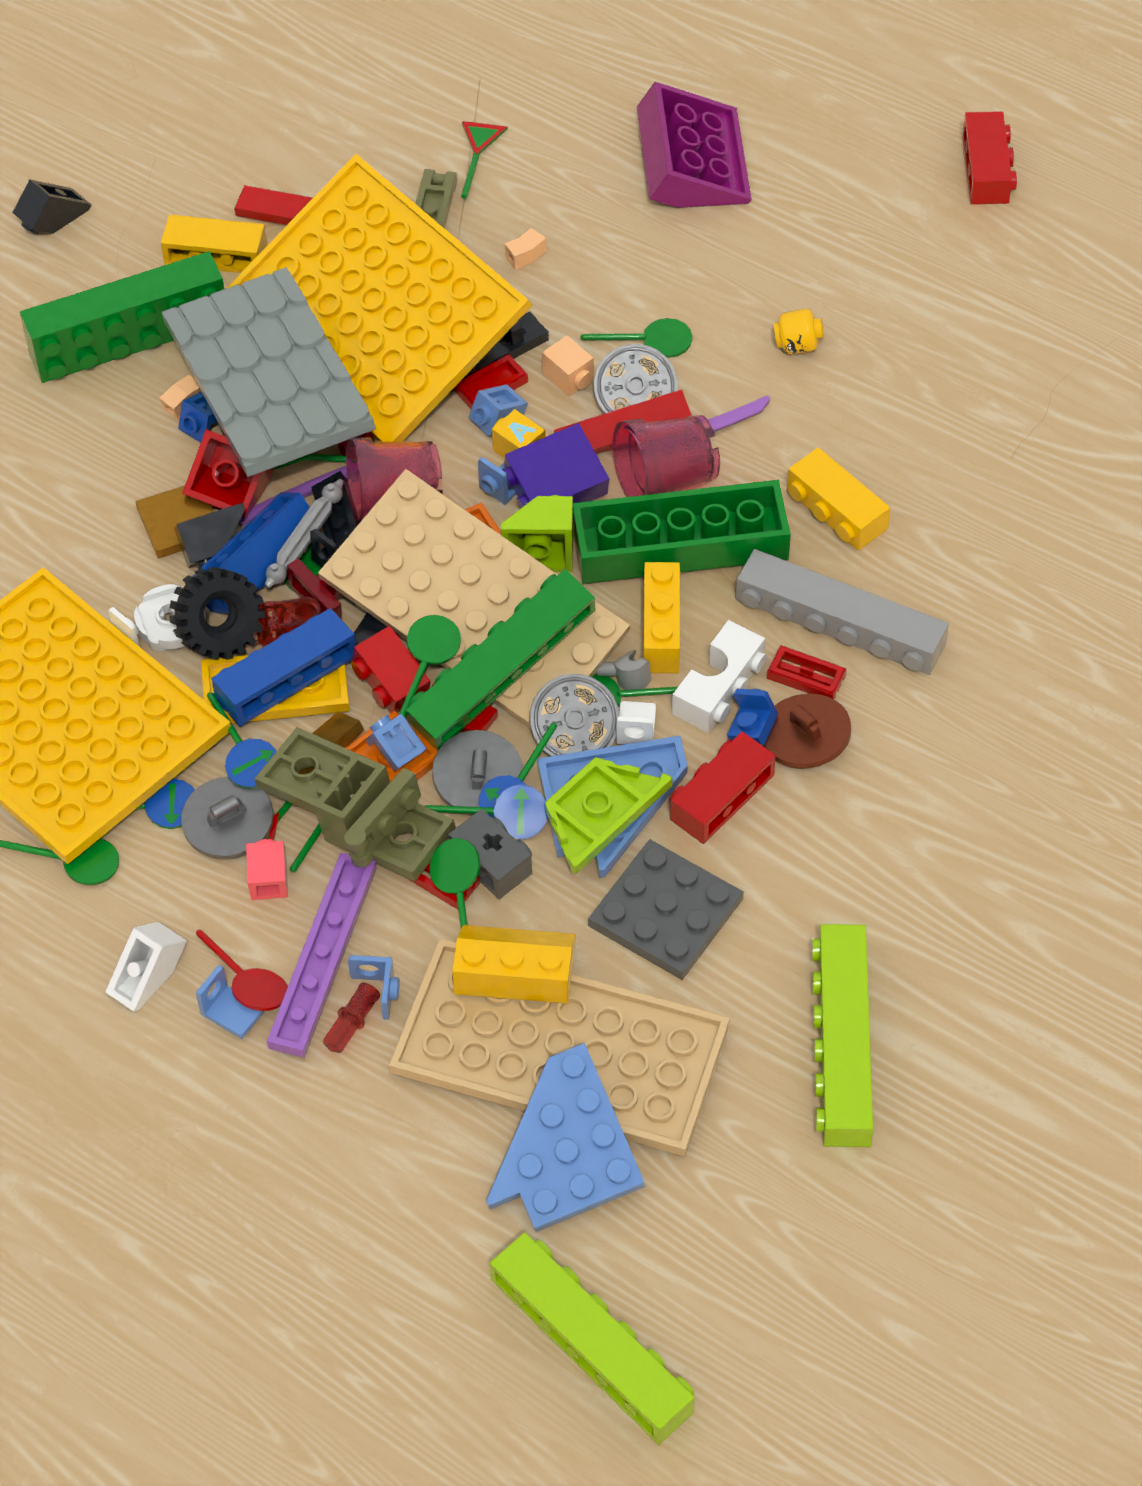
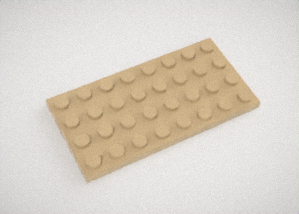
M407 469L402 472L318 572L321 580L387 627L391 626L394 632L406 640L410 627L424 616L440 615L453 621L460 631L461 645L457 654L451 660L441 664L443 667H450L451 669L461 661V656L473 644L479 645L488 637L489 630L497 622L508 620L514 614L516 606L527 597L531 599L540 591L542 583L550 575H558ZM595 601L596 611L499 696L494 703L530 728V708L539 690L552 679L566 674H582L593 677L630 631V625Z
M439 938L389 1063V1073L525 1111L548 1058L585 1043L626 1140L686 1157L730 1025V1017L574 974L571 977L568 1004L454 994L452 974L456 942Z

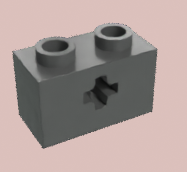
M482 808L448 834L449 839L461 838L475 846L480 856V871L478 874L480 882L499 900L532 874V852L522 840L518 839L516 841L507 832L505 825L500 819L495 816L491 818Z

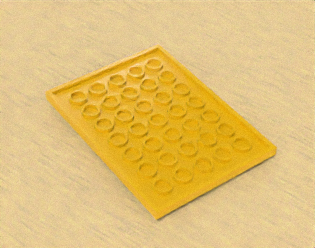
M357 154L339 170L227 287L240 286L246 281L269 273L273 274L274 271L287 267L305 296L310 309L323 328L325 336L349 373L351 381L366 403L376 428L371 431L372 434L392 452L532 307V304L524 295Z
M43 567L0 600V805L68 865L229 733L228 729L231 723Z

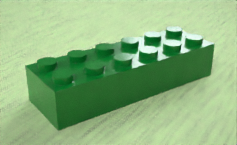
M210 251L19 311L29 355L41 383L59 379L66 375L174 341L164 323L162 312L174 307L178 308L179 305L205 296L209 297L210 294L224 290V282Z
M779 480L573 503V534L582 584L644 577L645 562L680 563V572L745 565L754 549L783 560H789L791 533Z

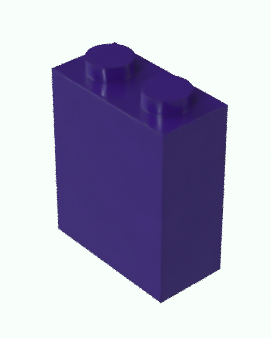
M579 423L505 454L504 468L501 470L507 474L508 488L514 487L518 495L516 500L519 509L537 496H573V503L592 501L608 494L610 478Z

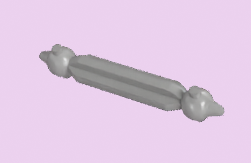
M342 479L327 484L323 488L322 497L313 502L277 553L276 563L268 566L265 582L267 589L275 584L282 583L286 579L287 565L297 558L300 559L311 542L310 531L315 528L320 530L332 512V504L338 503L341 500L344 482Z

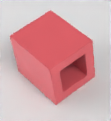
M262 839L256 843L246 844L247 880L251 900L287 898V858L284 841Z

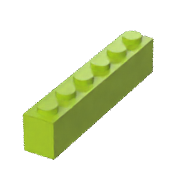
M820 924L819 939H812V961H819V972H813L812 991L813 995H820V1005H814L813 1027L821 1028V1039L814 1040V1062H821L822 1073H815V1097H822L823 1108H816V1132H823L824 1147H871L873 1108L866 925Z
M524 1232L489 1262L491 1280L646 1434L660 1445L694 1413L695 1397L693 1396L694 1391L692 1387L682 1377L677 1376L675 1378L665 1369L666 1365L661 1356L652 1348L646 1350L636 1340L635 1332L626 1322L622 1320L617 1322L608 1313L607 1305L597 1294L592 1293L589 1295L580 1286L579 1278L569 1267L564 1266L561 1268L552 1259L553 1254L545 1243L539 1239L534 1241Z

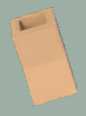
M532 228L521 237L505 243V256L514 270L534 263L547 252L546 237Z
M187 375L173 384L159 399L164 410L179 420L183 400L202 391L195 378Z

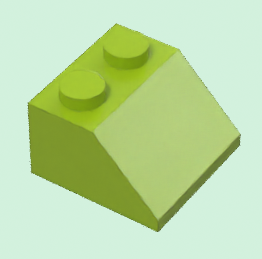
M551 495L535 497L501 523V535L553 572H562L564 569L568 572H573V496Z

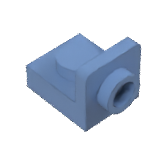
M507 384L480 390L476 395L469 419L487 436H492V428L500 418H505L514 409L524 414L528 403Z
M402 713L392 720L387 715L370 727L373 733L365 740L369 746L375 743L394 771H397L426 750V747Z

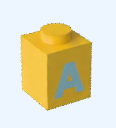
M514 409L505 418H500L492 428L493 451L505 458V454L544 438L545 429Z

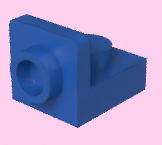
M202 392L183 400L178 425L180 431L201 443L205 430H210L211 425L218 422Z
M736 689L734 698L740 708L728 731L727 737L729 740H734L743 731L764 746L776 721L778 712L767 691L760 689Z

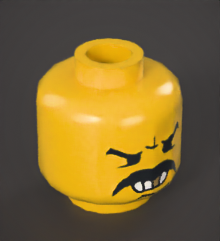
M807 308L782 313L779 317V322H774L777 347L783 348L789 355L815 351L818 347V339L824 338L822 319H815L814 313Z

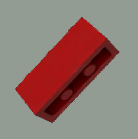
M1003 111L965 112L962 136L970 204H1009L1011 190H1016L1017 187L1016 171H1011L1010 168L1013 167L1014 163L1013 148H1008L1011 140L1010 124L1005 125Z
M743 731L734 740H727L719 749L717 756L709 764L707 762L703 763L695 772L694 778L686 786L681 785L673 792L669 801L670 820L700 843L705 844L774 776L776 755Z

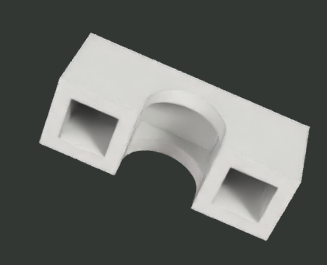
M728 620L710 644L709 665L720 670L722 673L715 676H705L691 669L673 693L672 715L707 733L711 732L717 722L723 723L730 711V704L735 699L734 693L736 689H747L749 678L754 672L758 674L767 660V654L764 653L765 638Z

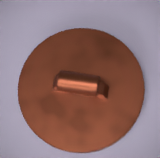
M820 694L791 696L775 705L778 716L764 747L776 755L775 761L785 766L794 768L821 766L838 757L847 747L852 731L850 717L845 708L830 697Z

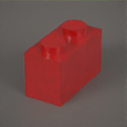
M391 626L386 627L356 645L351 662L357 677L362 681L366 680L373 689L372 695L376 703L381 708L386 707L390 714L393 711L399 713L420 665ZM425 672L416 694L429 690L431 680Z

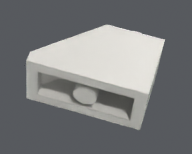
M160 922L134 927L105 993L133 1012L138 1011L174 972L187 940Z

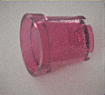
M691 415L646 422L643 419L619 421L613 431L612 450L617 477L625 496L631 497L681 491L716 479L720 471V454L718 447L712 449L710 437H715V434L706 417L703 415Z
M351 437L347 441V481L359 522L364 519L405 469L434 489L438 488V479H442V470L436 444H433V441L372 442L370 437Z

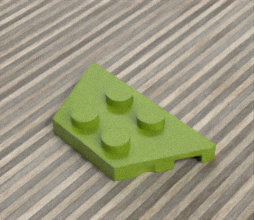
M595 757L545 802V812L571 871L576 875L672 787L673 778L663 773L660 778L642 774L638 767L616 765L612 761Z

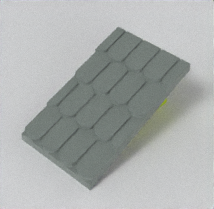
M287 267L274 271L273 274L269 273L246 281L240 286L235 285L210 294L209 297L205 296L179 305L178 308L174 307L162 312L164 323L247 477L376 429L374 419L369 413L366 403L351 381L349 373L325 336L323 328L310 309L305 296Z

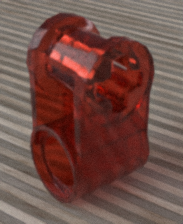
M301 597L283 601H267L264 604H260L259 609L265 611V619L259 618L260 625L264 627L261 633H257V641L265 647L277 640L282 634L294 630L306 623L311 617L321 614L319 602L312 597ZM272 632L276 633L275 637H272Z

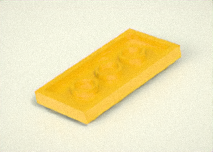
M248 655L234 656L231 659L201 660L204 701L212 706L207 697L209 692L214 694L211 678L224 668L231 667L248 657ZM345 664L248 722L350 711ZM225 711V713H226V715L228 716V718H229V720L231 721V723H232V724L235 723V722L233 721V719H232V718L227 714V712Z

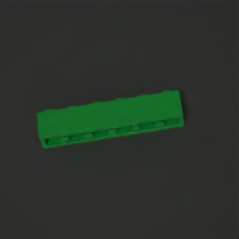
M566 569L557 576L555 574L550 575L542 583L540 591L531 599L529 597L523 599L516 606L514 614L508 620L497 622L489 630L488 637L482 643L470 646L463 653L461 661L455 667L444 669L436 677L435 684L428 691L417 693L409 701L408 708L406 709L409 723L438 751L448 739L463 730L595 612V597Z

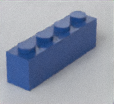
M279 493L200 569L209 570V567L224 568L248 578L247 581L254 583L258 590L262 588L266 582V569L269 565L276 563L277 553L310 508L302 494ZM214 599L206 605L210 612L228 614V606L221 599Z
M329 608L323 613L311 617L306 623L294 630L282 634L277 640L260 650L253 651L248 657L231 667L221 670L211 678L214 695L221 707L240 727L351 661L354 647L356 646L355 634Z

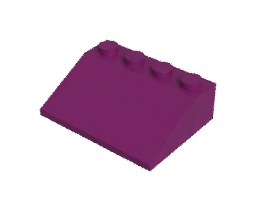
M655 81L637 105L649 199L677 208L749 204L752 199L737 108Z

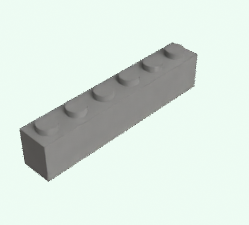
M756 549L751 553L737 578L736 600L742 602L747 607L763 610L781 620H789L806 627L812 632L822 633L838 639L845 645H853L869 651L879 658H887L900 663L913 671H920L930 675L947 642L948 622Z

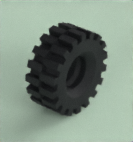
M209 567V570H196L195 577L186 576L183 579L186 585L183 588L177 586L174 591L175 594L179 595L177 602L171 600L169 607L175 610V615H169L170 623L177 627L173 630L176 637L183 640L181 643L185 647L211 659H218L219 657L231 659L233 658V653L238 655L245 653L244 646L246 644L253 646L257 641L252 637L254 632L261 633L264 627L258 624L259 618L265 619V611L259 609V605L264 604L262 596L255 593L258 590L255 584L248 582V578L241 574L218 567ZM214 599H221L228 606L227 619L220 626H210L204 618L206 605Z

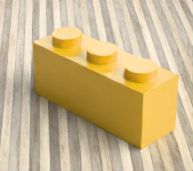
M170 214L161 240L164 265L210 251L219 271L242 273L267 247L264 224Z
M819 447L788 469L787 491L795 501L802 502L819 521L828 524L836 531L841 540L846 543L849 542L858 551L888 529L891 507Z
M645 562L644 658L650 663L651 673L679 674L680 563Z

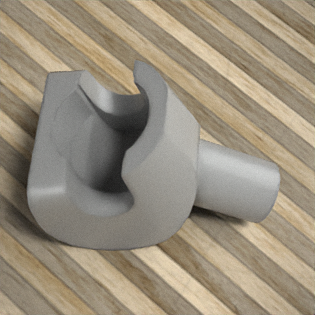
M632 650L618 658L615 662H604L597 670L598 676H616L618 685L623 690L644 689L651 681L650 663L644 657L635 661L634 655L636 650Z

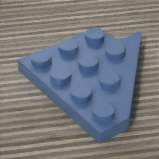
M680 736L537 759L538 771L546 801L595 757L612 761L616 765L638 767L642 774L660 778L663 773L673 778L672 787L595 857L599 878H603L609 873L687 774L688 765ZM550 823L557 858L564 857L565 855Z
M585 1043L548 1058L486 1200L491 1210L521 1197L535 1232L645 1187L643 1177Z

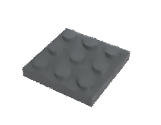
M649 839L590 915L588 926L683 980L741 903L744 891Z

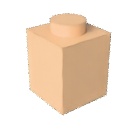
M567 335L542 352L543 375L570 397L578 390L588 387L594 380V358Z

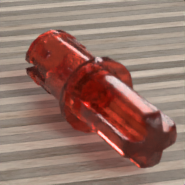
M361 982L347 1005L340 1007L337 1011L339 1017L323 1039V1044L329 1051L341 1053L357 1029H362L365 1026V1017L380 998V993L375 987Z

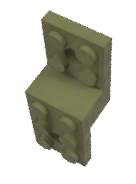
M298 727L294 729L254 778L257 788L316 814L325 841L348 852L349 849L344 840L346 832L390 783L385 765ZM315 767L311 773L298 774L302 768ZM417 803L412 810H408L399 820L394 831L389 836H385L372 851L373 860L376 861L377 865L415 882L430 863L438 846L447 841L449 838L448 834L456 829L454 819ZM408 832L413 834L406 841L395 840L398 835Z

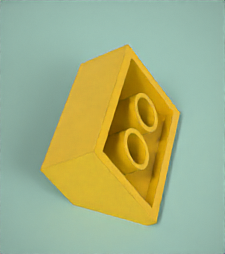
M463 925L456 941L452 970L454 994L568 1004L576 934Z

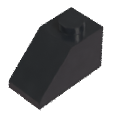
M29 179L12 213L23 221L21 225L26 230L35 234H39L40 231L54 234L89 211L92 204L72 188Z
M243 503L176 524L174 529L188 568L197 566L199 570L230 541L244 513L245 507Z

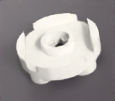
M168 584L151 589L142 597L143 602L137 608L136 606L134 620L139 636L154 651L163 652L168 649L184 647L181 643L183 640L176 637L173 632L177 628L176 625L171 624L170 621H164L166 618L165 614L172 612V615H175V610L169 607L171 600L177 602L179 595L175 594L174 591L177 586L181 587L179 585Z

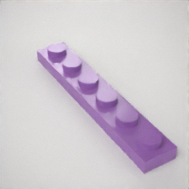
M340 852L267 1039L268 1049L305 1058L376 872L375 860H372L368 866L356 867L352 864L349 854Z

